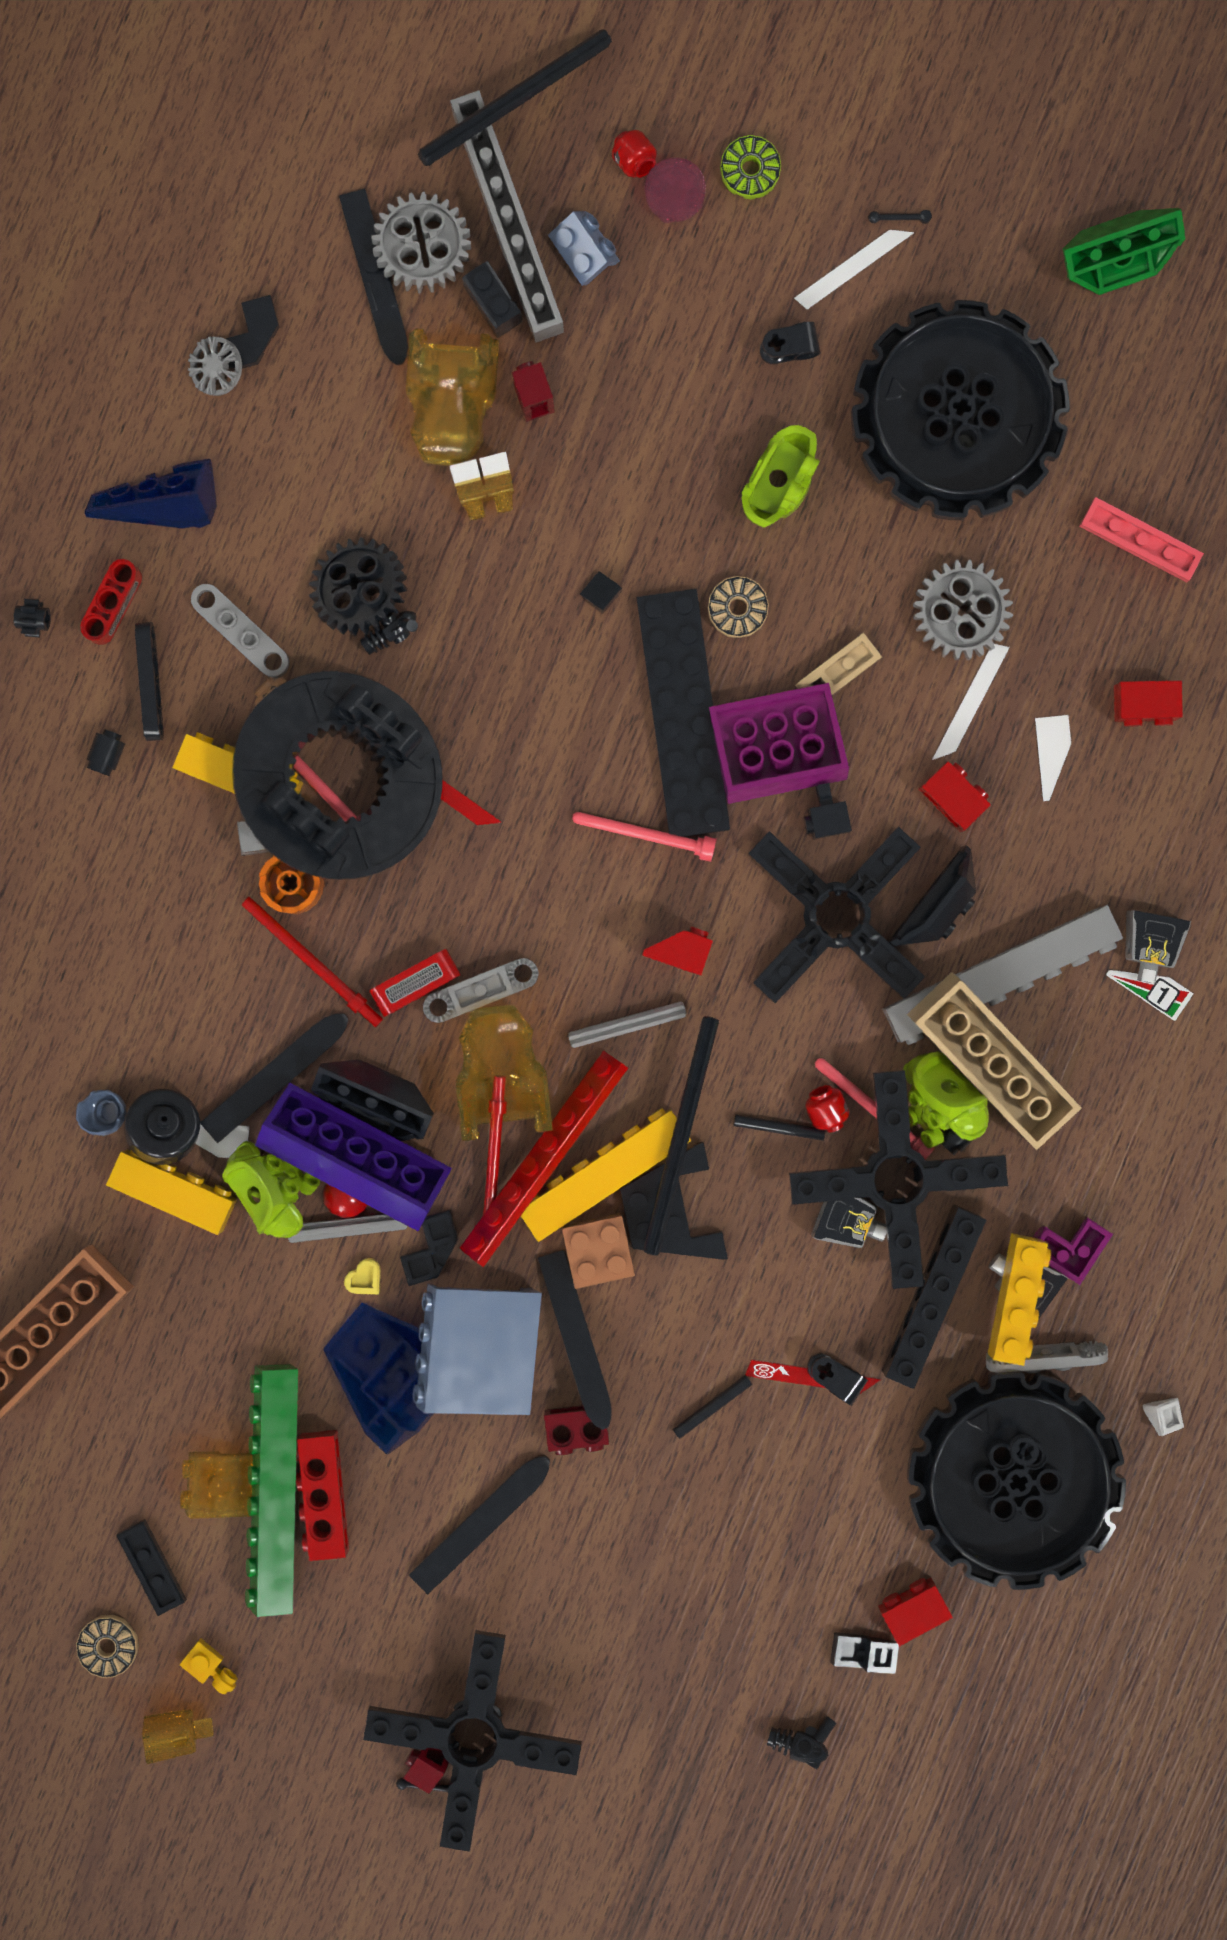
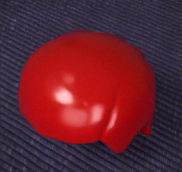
M327 1183L322 1191L323 1203L328 1211L341 1218L355 1217L367 1207V1204Z

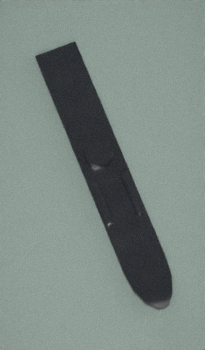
M364 188L339 195L380 344L390 362L395 365H402L408 355L407 336L390 277H384V269L386 267L378 268L377 259L379 257H374L372 248L376 247V245L372 244V236L378 234L374 232L375 222L366 190Z
M345 1013L333 1014L316 1023L203 1119L200 1124L216 1143H219L333 1046L346 1030L349 1020L348 1016Z
M561 1250L539 1257V1264L583 1407L595 1426L602 1430L607 1429L612 1418L610 1397L579 1296L574 1287L565 1251Z
M546 1455L538 1456L518 1468L409 1574L427 1595L537 1490L549 1471L550 1459Z

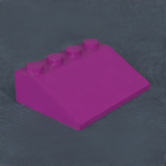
M829 683L709 707L728 804L847 780L849 765Z

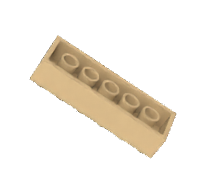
M953 972L907 1014L1036 1150L1082 1109Z

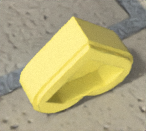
M373 1258L363 1259L358 1264L357 1269L351 1270L346 1275L344 1280L346 1289L355 1294L379 1295L381 1269L378 1261Z

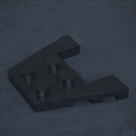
M700 1142L686 1150L680 1175L709 1170L704 1142ZM665 1163L620 1188L633 1249L643 1250ZM678 1180L660 1252L721 1260L728 1259L722 1231L690 1236Z

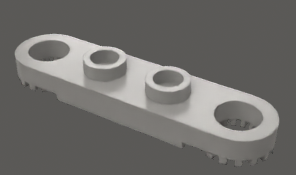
M202 584L193 590L191 595L193 608L262 673L268 677L278 678L287 672L289 668L287 654L215 586ZM204 592H212L215 596V602L209 608H203L199 604V597ZM271 654H278L282 659V664L277 670H269L266 667V658Z
M521 958L430 994L425 999L423 1004L424 1014L430 1021L440 1023L527 989L536 983L539 976L538 968L533 961ZM522 964L529 966L532 970V977L524 983L519 982L514 975L515 969ZM439 998L446 1002L447 1011L444 1015L435 1016L432 1014L430 1004L434 999Z
M1089 1341V1344L1083 1342L1079 1345H1075L1074 1342L1034 1345L1031 1357L1025 1359L1024 1366L993 1360L986 1353V1368L996 1373L1021 1371L1038 1373L1045 1369L1066 1371L1072 1367L1101 1365L1108 1361V1346L1102 1342L1098 1343V1341H1095L1094 1344H1092V1341Z

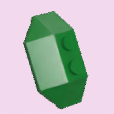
M1182 209L1138 210L1081 230L1063 248L1067 278L1101 295L1156 276L1171 258L1176 248L1181 246L1186 239Z

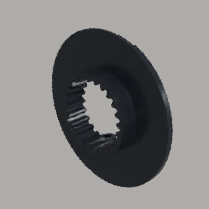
M322 671L296 677L283 683L265 696L253 709L239 733L232 764L233 788L236 801L247 826L255 838L265 849L286 865L300 872L325 879L347 880L368 877L380 873L403 860L420 844L431 828L442 794L443 776L439 751L436 748L430 731L415 710L398 694L380 683L360 675L339 671ZM327 732L331 737H335L338 732H341L342 738L345 740L351 735L353 736L354 744L363 742V751L373 752L370 759L371 761L379 762V766L375 771L382 774L377 780V783L381 785L376 791L378 797L372 802V806L365 813H361L356 819L350 817L345 823L342 818L334 822L329 816L323 815L316 806L306 801L301 794L296 793L294 789L297 784L290 781L295 775V771L291 768L296 763L295 758L307 742L311 743L316 736L320 739L323 738Z

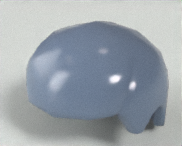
M111 1090L92 1091L76 1107V1120L80 1128L91 1135L106 1136L116 1132L124 1123L127 1114L126 1105L121 1096Z

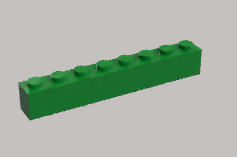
M291 1364L256 1365L255 1374H252L250 1377L251 1393H254V1405H251L249 1409L250 1423L253 1424V1436L249 1437L248 1446L250 1454H253V1464L248 1468L249 1485H252V1497H248L247 1511L248 1515L251 1516V1527L247 1528L246 1538L248 1546H251L250 1558L246 1560V1574L250 1577V1589L245 1591V1603L247 1608L256 1617L293 1614L298 1369Z

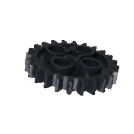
M360 537L357 545L351 539H348L346 548L337 543V552L335 554L327 550L326 553L329 559L327 561L318 560L322 569L312 571L315 577L318 578L317 581L309 582V585L315 590L309 594V597L316 602L312 607L319 613L318 617L324 623L327 622V625L332 630L337 628L343 635L349 630L353 636H356L359 628L368 635L369 626L371 625L379 631V621L383 620L389 624V612L399 613L394 606L395 603L405 602L399 595V593L407 591V587L401 583L407 579L405 573L401 571L404 566L397 560L398 556L393 551H389V548L384 543L379 546L375 539H372L367 544L365 539ZM375 565L371 572L366 573L370 566ZM346 572L343 579L337 580L342 573ZM379 593L376 600L370 601L374 594ZM350 600L349 605L341 609L343 603Z

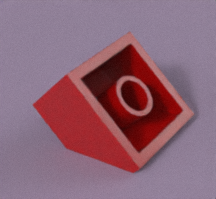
M690 927L689 932L683 930L644 949L642 956L701 976L713 940L707 938L709 932Z

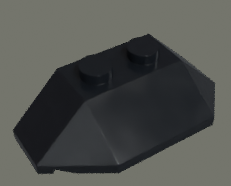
M967 845L959 849L888 942L892 946L938 941L941 937L947 939L956 927L953 921L960 913L965 915L975 903L972 897L976 893L972 853Z
M360 1059L321 1063L311 1088L315 1095H319L320 1099L400 1141L414 1138L416 1140L424 1139L434 1115L414 1083Z

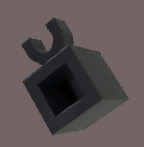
M830 784L817 785L815 788L819 807L807 810L808 816H804L806 833L812 834L813 840L851 832L846 801L833 803Z

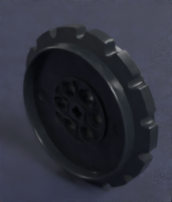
M956 300L951 311L944 310L940 303L919 308L909 314L907 318L908 327H902L898 323H894L877 339L872 347V353L876 356V360L865 359L857 375L853 395L859 397L862 403L853 406L851 410V425L855 442H863L868 447L861 456L862 462L878 484L884 481L891 482L893 488L890 496L913 511L917 512L921 506L929 505L932 509V517L960 521L967 517L968 510L970 509L975 510L980 518L997 514L1010 508L1013 504V493L1018 494L1022 498L1027 497L1049 473V470L1044 465V461L1054 462L1060 455L1068 427L1060 423L1059 417H1063L1069 412L1070 403L1066 380L1064 378L1058 379L1053 375V371L1059 366V360L1043 337L1036 340L1029 338V323L1008 310L1002 309L998 315L993 316L988 312L987 303L971 300ZM956 375L960 379L961 385L957 387L951 386L947 382V376ZM980 384L987 386L990 390V395H979L976 391V386ZM926 395L934 396L938 401V405L929 407L925 404L923 397ZM958 405L964 407L962 416L956 414ZM989 414L993 416L996 420V425L992 427L985 425L982 421V415ZM939 425L944 430V436H933L929 427ZM959 436H970L973 440V446H963L959 441Z
M992 1372L988 1374V1382L984 1386H980L975 1379L968 1380L946 1395L949 1401V1406L946 1409L942 1410L938 1407H933L917 1431L924 1444L920 1448H912L910 1450L907 1468L909 1484L918 1486V1490L909 1496L915 1520L920 1530H932L928 1543L937 1555L950 1567H954L958 1563H964L963 1572L965 1576L978 1583L997 1587L1000 1580L1007 1579L1011 1589L1026 1590L1043 1587L1045 1585L1044 1579L1049 1574L1054 1575L1058 1581H1062L1087 1565L1084 1554L1089 1550L1099 1553L1109 1541L1116 1528V1525L1109 1519V1516L1112 1512L1122 1511L1126 1493V1479L1121 1474H1115L1116 1468L1124 1464L1120 1444L1116 1434L1111 1429L1101 1430V1425L1105 1421V1416L1082 1393L1069 1397L1070 1387L1059 1379L1042 1373H1036L1031 1381H1025V1376L1022 1372ZM1017 1435H1028L1037 1443L1039 1456L1034 1463L1021 1465L1010 1455L1009 1443ZM1020 1443L1018 1445L1020 1450L1016 1453L1017 1456L1020 1454L1024 1456L1025 1450L1031 1447V1444L1029 1443L1026 1446L1024 1443ZM997 1448H1007V1454L1003 1459L996 1460L993 1458L994 1451ZM1053 1473L1054 1477L1050 1484H1040L1042 1475ZM984 1474H991L993 1476L992 1482L988 1486H979L980 1477ZM1016 1474L1021 1480L1017 1485L1011 1479ZM1001 1500L1008 1501V1508L1004 1512H995L994 1508L997 1502ZM1030 1500H1038L1039 1506L1035 1511H1025V1506Z

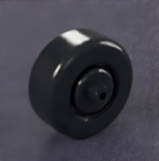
M171 1089L148 1091L139 1096L127 1112L124 1127L125 1138L133 1153L142 1160L157 1165L175 1163L186 1157L197 1142L200 1131L199 1113L192 1101L180 1092Z

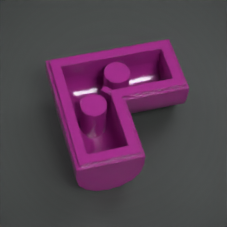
M1085 1217L1070 1242L1045 1226L1040 1227L1033 1238L1042 1239L1048 1243L1047 1249H1051L1049 1266L1078 1285H1081L1113 1234Z

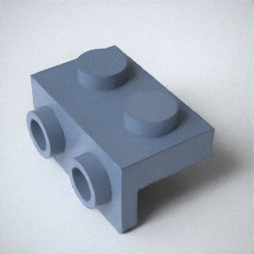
M573 211L548 236L580 284L588 285L608 266L616 265L620 260L615 254L616 248L609 239L604 238L598 229L599 223L597 219L586 211Z

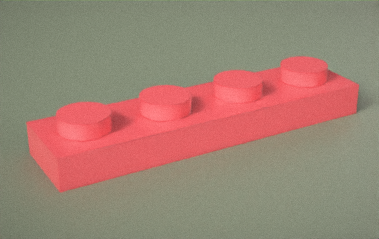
M1096 497L1090 504L1079 526L1185 582L1190 581L1204 554Z

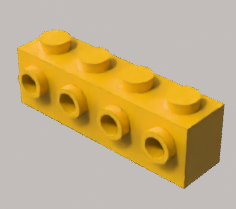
M1011 1233L988 1348V1355L993 1360L1024 1366L1025 1359L1031 1357L1033 1341L1029 1340L1031 1329L1036 1328L1039 1318V1310L1035 1308L1037 1298H1041L1044 1293L1045 1280L1041 1279L1043 1268L1048 1267L1051 1257V1249H1047L1048 1243L1042 1239Z

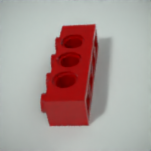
M338 1430L301 1433L297 1439L296 1461L300 1462V1473L296 1474V1485L298 1492L302 1491L303 1503L299 1504L300 1521L306 1524V1533L302 1535L303 1551L308 1552L309 1561L346 1558L349 1552ZM320 1459L325 1465V1470H313L310 1460ZM316 1489L324 1490L328 1495V1500L324 1502L316 1500L313 1496V1491ZM316 1521H328L331 1530L327 1532L320 1531L316 1526Z

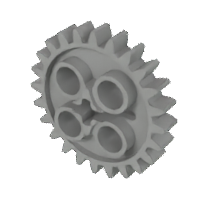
M411 192L409 193V201L406 203L400 196L397 197L398 207L388 203L389 215L379 213V219L382 224H374V232L378 235L372 236V244L376 245L372 249L374 257H379L377 259L378 268L386 267L384 269L385 278L394 275L393 281L395 286L404 281L406 291H409L412 285H417V291L421 294L423 285H427L432 293L434 292L435 283H438L443 289L446 288L445 279L448 278L455 282L456 275L454 270L463 273L464 265L461 261L469 262V254L466 251L471 250V241L466 239L470 237V229L464 228L466 226L465 217L458 218V207L449 211L448 199L440 205L437 194H434L431 201L426 200L425 192L421 193L420 200H416ZM414 218H419L423 240L426 245V254L430 265L428 268H425L423 265ZM431 221L441 224L436 229L426 227V224ZM401 227H407L411 230L406 235L396 233ZM437 250H443L447 253L443 258H435L432 254ZM408 256L417 258L414 264L402 262Z
M956 560L952 570L945 563L941 566L942 574L935 569L931 572L933 581L926 578L923 580L922 584L927 590L918 589L916 595L922 598V601L913 603V607L921 610V612L913 616L914 620H922V624L916 628V631H926L927 634L922 641L927 642L932 639L934 643L931 650L934 651L939 646L942 647V657H945L950 651H953L954 660L959 659L961 652H964L967 660L972 658L973 651L981 657L984 655L983 646L990 651L993 650L995 646L992 639L1001 642L1004 637L999 630L1007 631L1010 628L1008 624L1003 622V620L1013 617L1012 613L1005 611V608L1011 606L1013 601L1004 600L1003 598L1010 590H1000L999 585L1004 579L1000 578L995 581L991 579L995 571L994 569L990 570L987 574L983 573V563L976 570L972 569L971 560L967 561L964 568L961 567L959 560ZM953 583H963L967 588V594L964 596L955 594L952 588ZM941 593H945L952 602L943 599ZM980 600L987 601L991 606L990 614L980 613L977 609V602ZM964 604L968 608L966 613L960 616L958 614L959 607ZM937 606L945 607L949 613L948 619H937L934 614V608ZM974 619L982 621L985 626L983 628L980 627ZM962 624L970 626L973 631L972 638L965 639L961 637L958 632L959 626Z

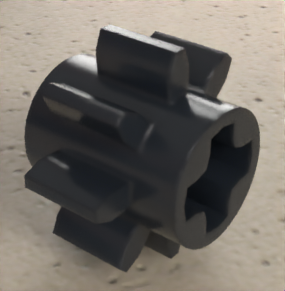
M24 599V606H16L14 610V625L17 629H21V634H25V637L40 638V630H49L51 613L49 608L43 607V602H40L39 599Z

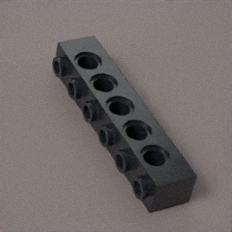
M952 1205L923 1273L924 1286L917 1287L883 1366L882 1372L886 1378L915 1389L987 1221L982 1216L957 1205Z

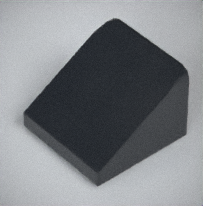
M598 571L580 595L603 614L622 592V587Z

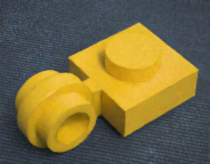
M201 1638L180 1663L183 1669L202 1684L210 1675L213 1676L212 1686L221 1694L225 1695L227 1692H232L236 1687L237 1676L228 1668L220 1670L217 1667L224 1657Z

